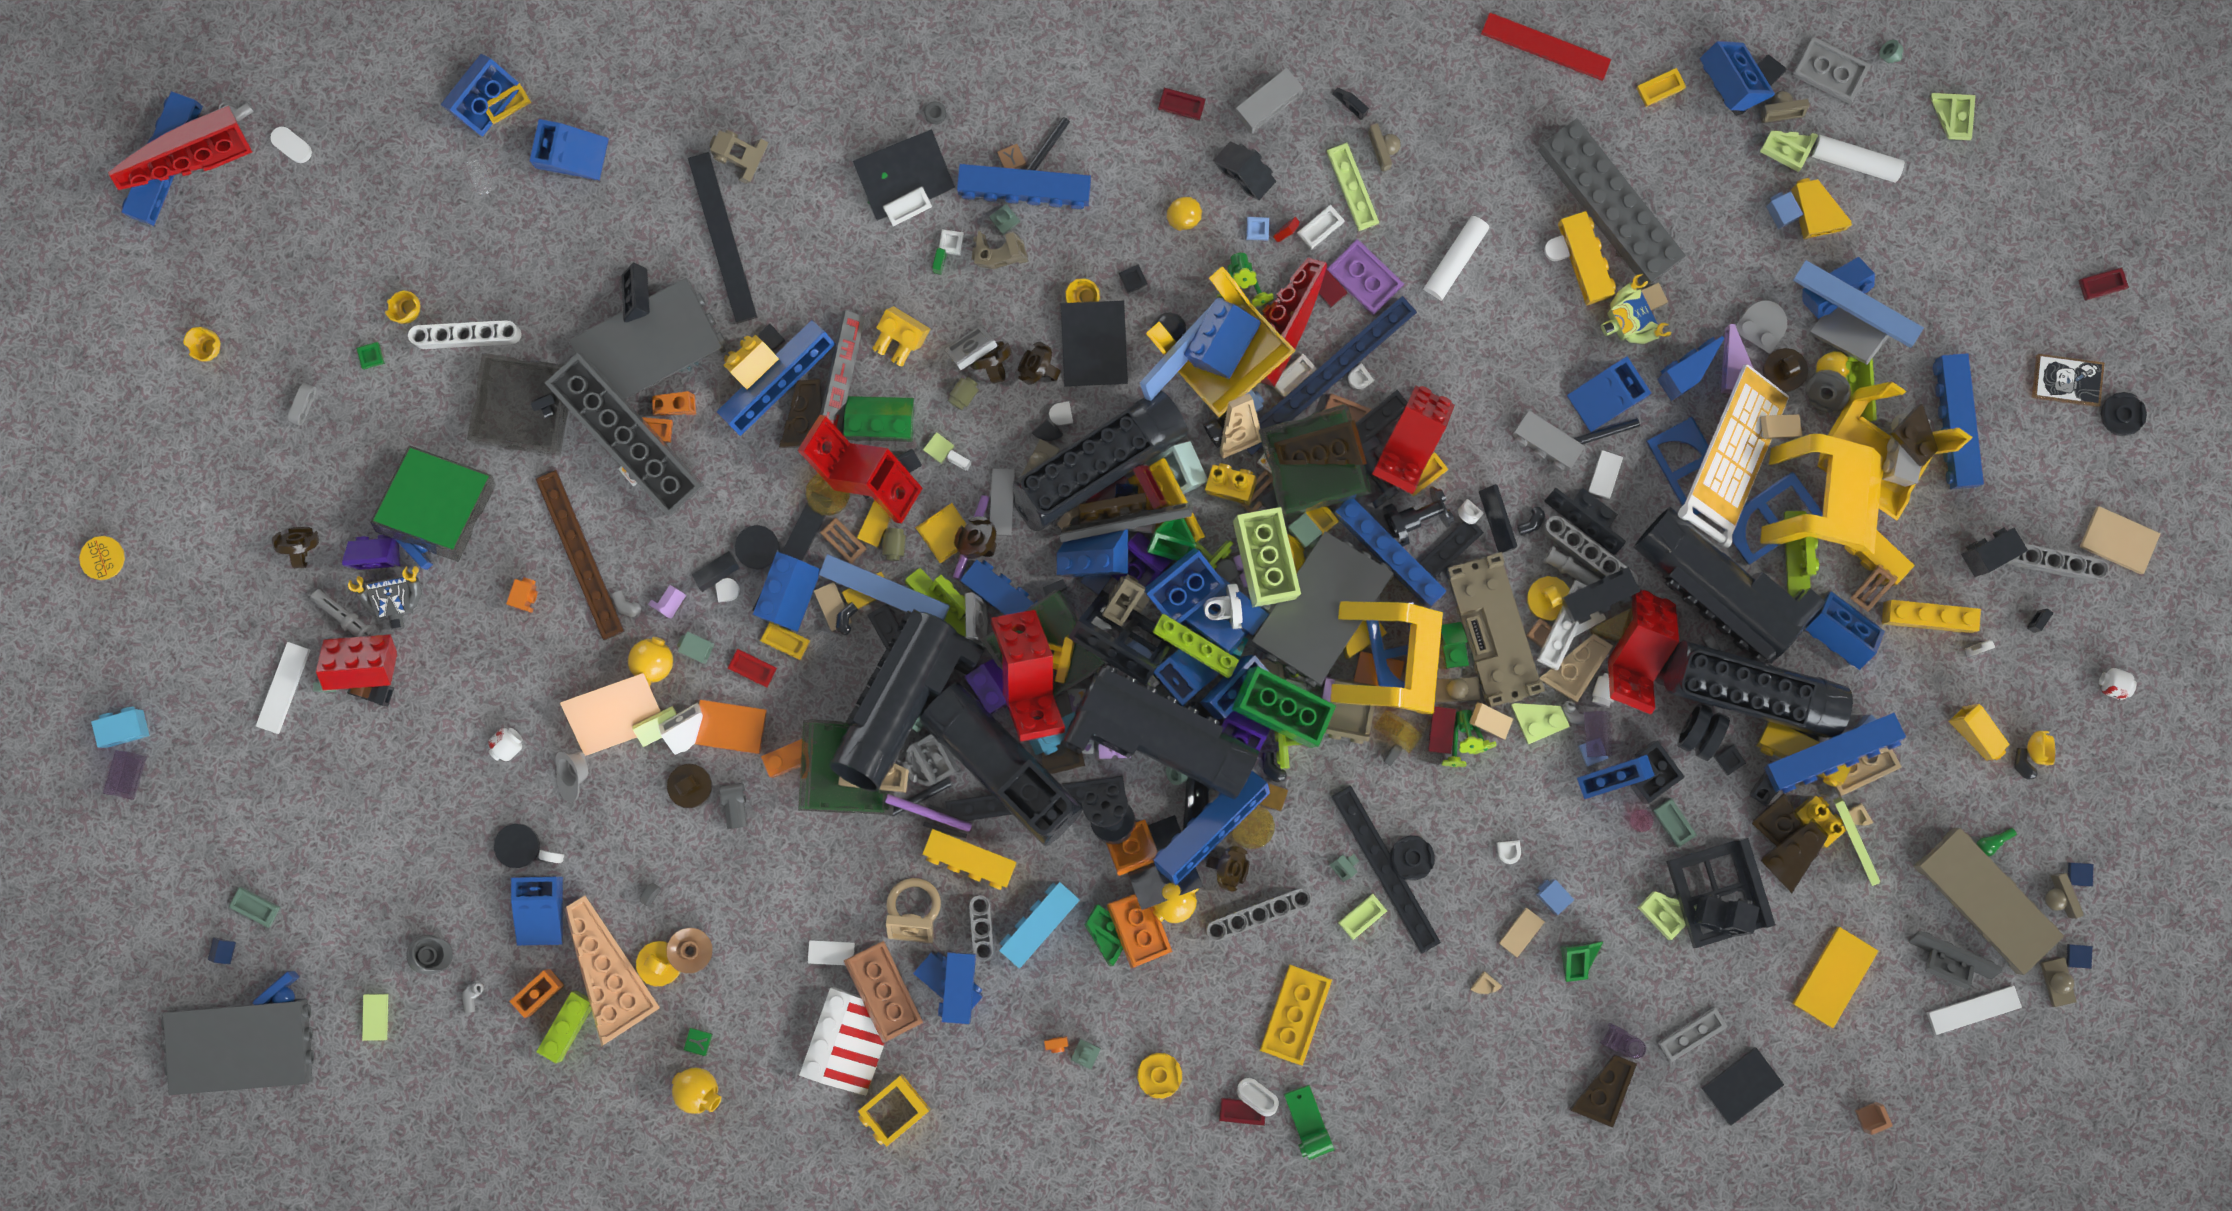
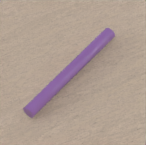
M981 495L974 517L984 516L989 497ZM960 555L952 578L959 581L962 579L968 558Z
M887 794L885 798V803L966 832H969L972 824L890 794Z

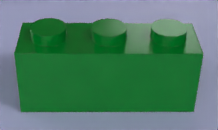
M848 396L844 418V437L847 440L913 442L914 398Z

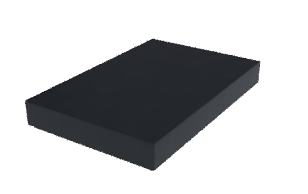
M1754 1047L1701 1089L1726 1122L1732 1126L1783 1087L1784 1083L1760 1051Z

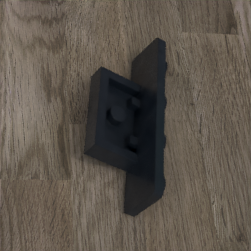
M1554 488L1544 500L1551 508L1613 555L1625 545L1626 541L1609 528L1618 514L1584 488L1578 492L1573 500L1559 489Z

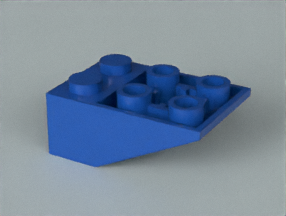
M539 119L530 162L536 169L600 181L609 138L562 123Z
M1723 336L1717 340L1714 337L1710 338L1698 347L1697 350L1694 348L1686 353L1684 357L1679 359L1680 363L1675 360L1660 371L1662 375L1657 380L1671 401L1689 391L1701 381L1724 340Z
M1627 356L1569 393L1567 397L1591 433L1647 398L1651 391Z
M1178 649L1166 659L1153 673L1171 696L1179 701L1178 704L1180 706L1185 705L1220 674L1181 649Z
M563 876L511 878V904L517 946L563 945Z

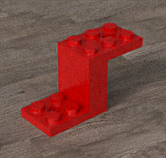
M1415 385L1406 407L1380 455L1373 475L1413 494L1418 486L1423 470L1448 425L1455 404L1447 397H1439L1433 394L1430 389L1424 386L1418 387Z
M819 415L797 450L834 491L871 496L895 523L902 524L923 489L888 448L850 443L825 415ZM825 442V450L823 452L822 445Z
M1640 590V592L1631 596L1633 620L1608 658L1609 692L1611 699L1652 714L1655 710L1653 682L1678 645L1679 633L1676 604L1669 599L1659 598L1649 591Z
M1036 610L992 617L991 625L1003 658V695L1020 742L1065 733V725L1053 696V654ZM1015 631H1023V633L1018 634ZM1039 716L1041 719L1035 720L1032 717Z

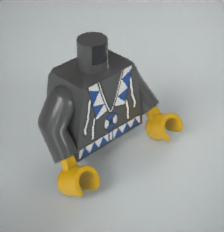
M406 566L402 572V577L367 583L365 587H362L363 578L357 576L359 585H354L351 579L348 583L349 589L356 592L362 605L373 616L382 620L389 619L391 630L404 628L403 616L413 614V609L417 607L422 595L419 578L416 577L419 572L417 566L413 567V574L408 572V567Z

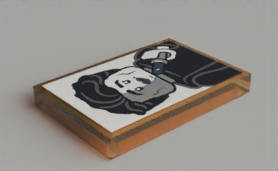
M2038 354L2035 361L2032 398L2099 407L2101 405L2105 363Z

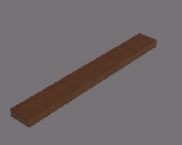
M554 470L535 478L602 639L605 641L625 632L558 471Z

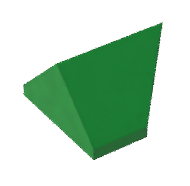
M1185 519L1165 521L1155 531L1147 552L1178 561L1196 547V542Z
M1604 941L1561 947L1566 982L1588 979L1589 970Z

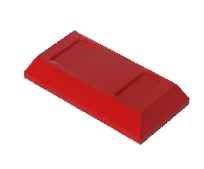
M740 649L736 650L727 668L768 688L777 670L776 667Z

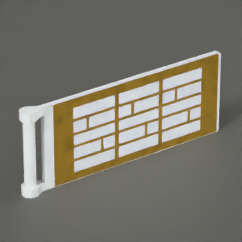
M1743 365L1687 500L1678 512V516L1681 519L1691 522L1715 539L1718 545L1724 549L1728 548L1732 543L1733 531L1772 440L1763 438L1760 417L1782 415L1789 399L1786 393L1749 365ZM1692 507L1725 529L1724 533H1720L1695 515Z

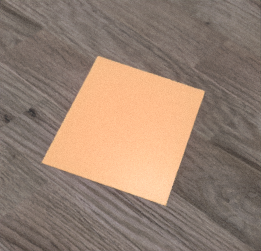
M644 673L560 703L585 756L637 738L632 726L661 712Z

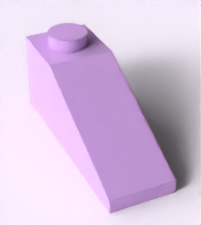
M1730 324L1725 328L1721 393L1728 394L1732 393L1743 365H1749L1753 368L1735 324Z

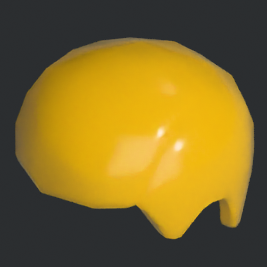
M1180 197L1173 201L1167 209L1169 224L1179 231L1194 228L1202 217L1201 206L1192 197Z
M1075 279L1069 283L1065 291L1067 303L1082 301L1099 302L1100 300L1099 288L1089 279Z
M405 290L399 291L391 299L387 300L388 310L385 311V314L391 321L408 324L417 319L420 313V301L414 293Z
M193 327L186 332L183 344L188 347L191 357L198 361L206 362L211 361L219 354L220 339L215 332L205 327Z
M1840 351L1827 353L1818 360L1816 373L1821 370H1832L1846 377L1849 373V370L1846 368L1848 357Z
M2036 731L2028 741L2027 750L2029 756L2036 764L2053 765L2055 762V741L2053 736L2046 735L2049 734V731Z

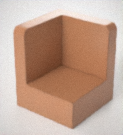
M1874 1102L1855 1110L1865 1133L1873 1135L1893 1126L1883 1104Z

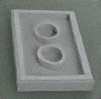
M1812 36L1792 76L1851 104L1871 65Z
M1840 307L1831 314L1821 317L1810 331L1812 336L1865 364L1870 362L1889 337V335Z

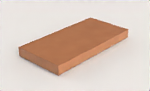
M884 941L844 960L882 1043L923 1023Z

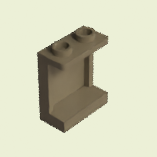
M1334 678V684L1376 686ZM1330 702L1336 705V708L1325 731L1328 737L1339 740L1341 737L1350 738L1351 742L1359 744L1369 741L1375 706Z

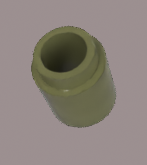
M968 376L966 379L961 377L950 392L948 402L962 411L964 407H968L979 391L976 387L978 383Z
M886 528V533L883 535L882 555L886 556V560L900 561V557H904L906 535H904L903 529Z

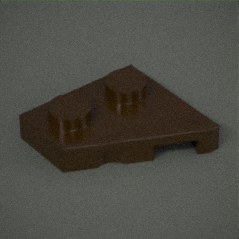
M1922 404L1917 405L1890 433L1919 467L1925 465L1938 451Z

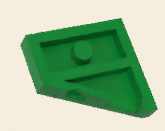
M1095 905L1084 925L1105 961L1112 967L1120 956L1123 947L1109 911L1100 905Z

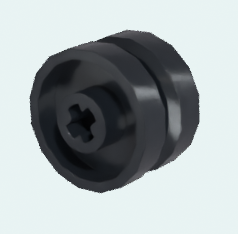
M1699 703L1689 715L1679 735L1677 746L1687 752L1695 748V755L1709 761L1718 750L1726 735L1730 718L1720 712L1712 716V709Z

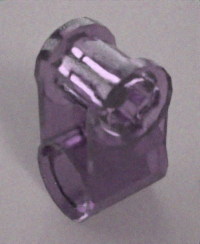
M1612 1023L1608 1024L1609 1029L1604 1039L1600 1040V1044L1633 1059H1640L1645 1055L1646 1045L1641 1039ZM1632 1042H1637L1639 1045V1051L1636 1054H1631L1629 1051V1045Z

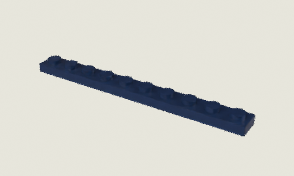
M1403 296L1400 297L1261 417L1258 422L1263 442L1245 450L1251 456L1269 442L1267 434L1282 430L1409 321L1417 311Z

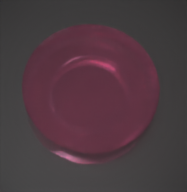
M1636 810L1630 816V825L1637 832H1646L1653 825V817L1647 810Z

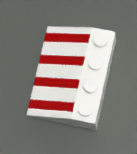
M836 987L830 988L799 1076L866 1096L885 1043H882L859 995Z

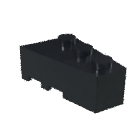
M1629 567L1563 597L1562 604L1571 622L1578 621L1580 625L1592 619L1590 615L1597 611L1601 615L1611 610L1610 605L1619 602L1622 605L1632 600L1631 596L1640 592V589Z

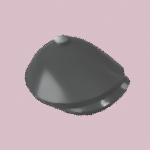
M421 935L413 939L409 944L406 959L410 968L417 973L435 974L450 967L453 951L447 941L433 935Z

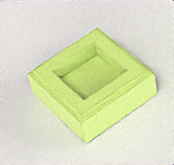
M936 432L923 450L942 464L950 450L955 446Z

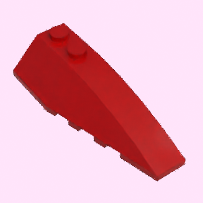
M228 105L187 122L158 137L127 157L110 170L108 174L116 188L122 190L148 184V181L153 179L163 181L169 179L171 175L181 173L182 176L190 175L191 171L203 169V171L212 170L252 153V150Z
M1307 258L1290 278L1291 282L1287 287L1281 288L1276 294V300L1270 306L1267 305L1262 311L1264 313L1262 316L1294 349H1296L1312 313L1327 268L1326 262ZM1292 354L1260 383L1275 387Z

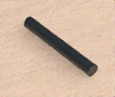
M1063 117L1026 170L1036 171L1070 123L1067 118Z
M1636 418L1575 437L1574 439L1581 444H1586L1640 427V422Z
M947 778L910 797L907 801L918 804L953 785L950 779ZM893 806L889 808L892 816H895L905 811V809Z

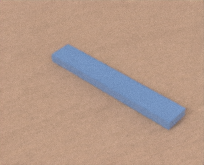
M1807 260L1793 280L1909 348H1912L1924 327Z
M1212 304L1142 379L1140 385L1145 399L1152 401L1188 361L1184 353Z
M827 554L819 573L820 576L906 612H912L913 609L945 620L950 605L829 554Z

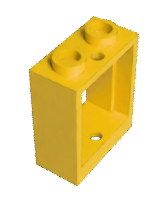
M901 1074L858 1110L860 1114L858 1118L865 1127L870 1126L875 1132L873 1134L875 1140L880 1145L884 1143L887 1147L928 1113L930 1108L903 1074ZM897 1086L918 1113L888 1137L867 1110Z

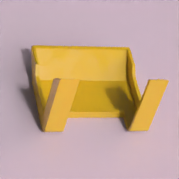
M1224 267L1219 268L1209 279L1226 302L1238 306L1260 320L1261 325L1230 379L1196 368L1189 360L1178 371L1182 378L1218 417L1227 411L1230 401L1246 395L1296 351L1250 303ZM1160 322L1146 332L1147 336L1164 356L1176 344V341Z
M1892 381L1857 389L1850 397L1849 402L1845 405L1827 436L1872 447L1883 457L1884 464L1888 453L1887 444L1891 436L1862 417L1861 414L1870 401L1903 395L1906 391ZM1960 428L1932 432L1938 448L1935 454L1958 451L1972 439V436ZM1820 453L1817 467L1827 473L1828 456L1831 455ZM1930 460L1925 465L1921 466L1919 479L1923 474L1924 470L1926 469L1927 465L1929 464ZM1881 477L1879 509L1897 521L1908 504L1911 492L1916 484L1905 487L1883 480Z
M1809 434L1771 447L1769 465L1781 463L1811 452H1820L1831 456H1828L1823 516L1803 514L1762 526L1760 543L1784 544L1810 536L1850 546L1854 550L1874 555L1883 457L1872 447L1824 434Z
M1341 601L1338 619L1403 621L1412 623L1410 625L1405 688L1332 684L1330 701L1353 705L1391 706L1426 715L1433 714L1443 612L1409 603Z

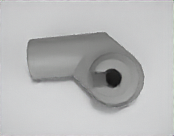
M248 102L239 108L229 106L237 121L254 112ZM222 103V104H220L219 107H218V110L221 109V108H224V107L228 106L229 104H228V103Z
M622 591L611 594L619 613L628 617H635L641 613L640 604L626 602Z
M1568 700L1562 705L1565 717L1570 723L1591 725L1592 715L1580 714L1575 707V702Z
M471 982L462 992L464 1013L476 1012L474 1000L484 990L481 982Z

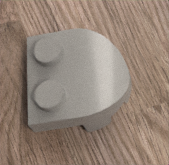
M1762 300L1750 304L1735 326L1739 335L1771 354L1786 332L1787 317L1784 310L1777 303L1770 300Z
M931 734L912 744L906 750V760L903 762L904 768L909 770L908 777L913 782L928 786L959 771L949 750Z

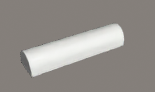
M1823 135L1817 137L1812 153L1814 158L1895 183L1900 178L1905 163L1904 160Z
M1476 216L1469 218L1423 290L1440 301L1443 300L1489 230V225Z

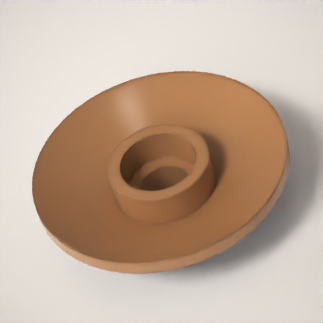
M684 928L670 938L667 945V958L676 970L682 973H696L705 968L711 960L712 943L703 931L696 928ZM686 947H693L694 953L687 955L685 953Z

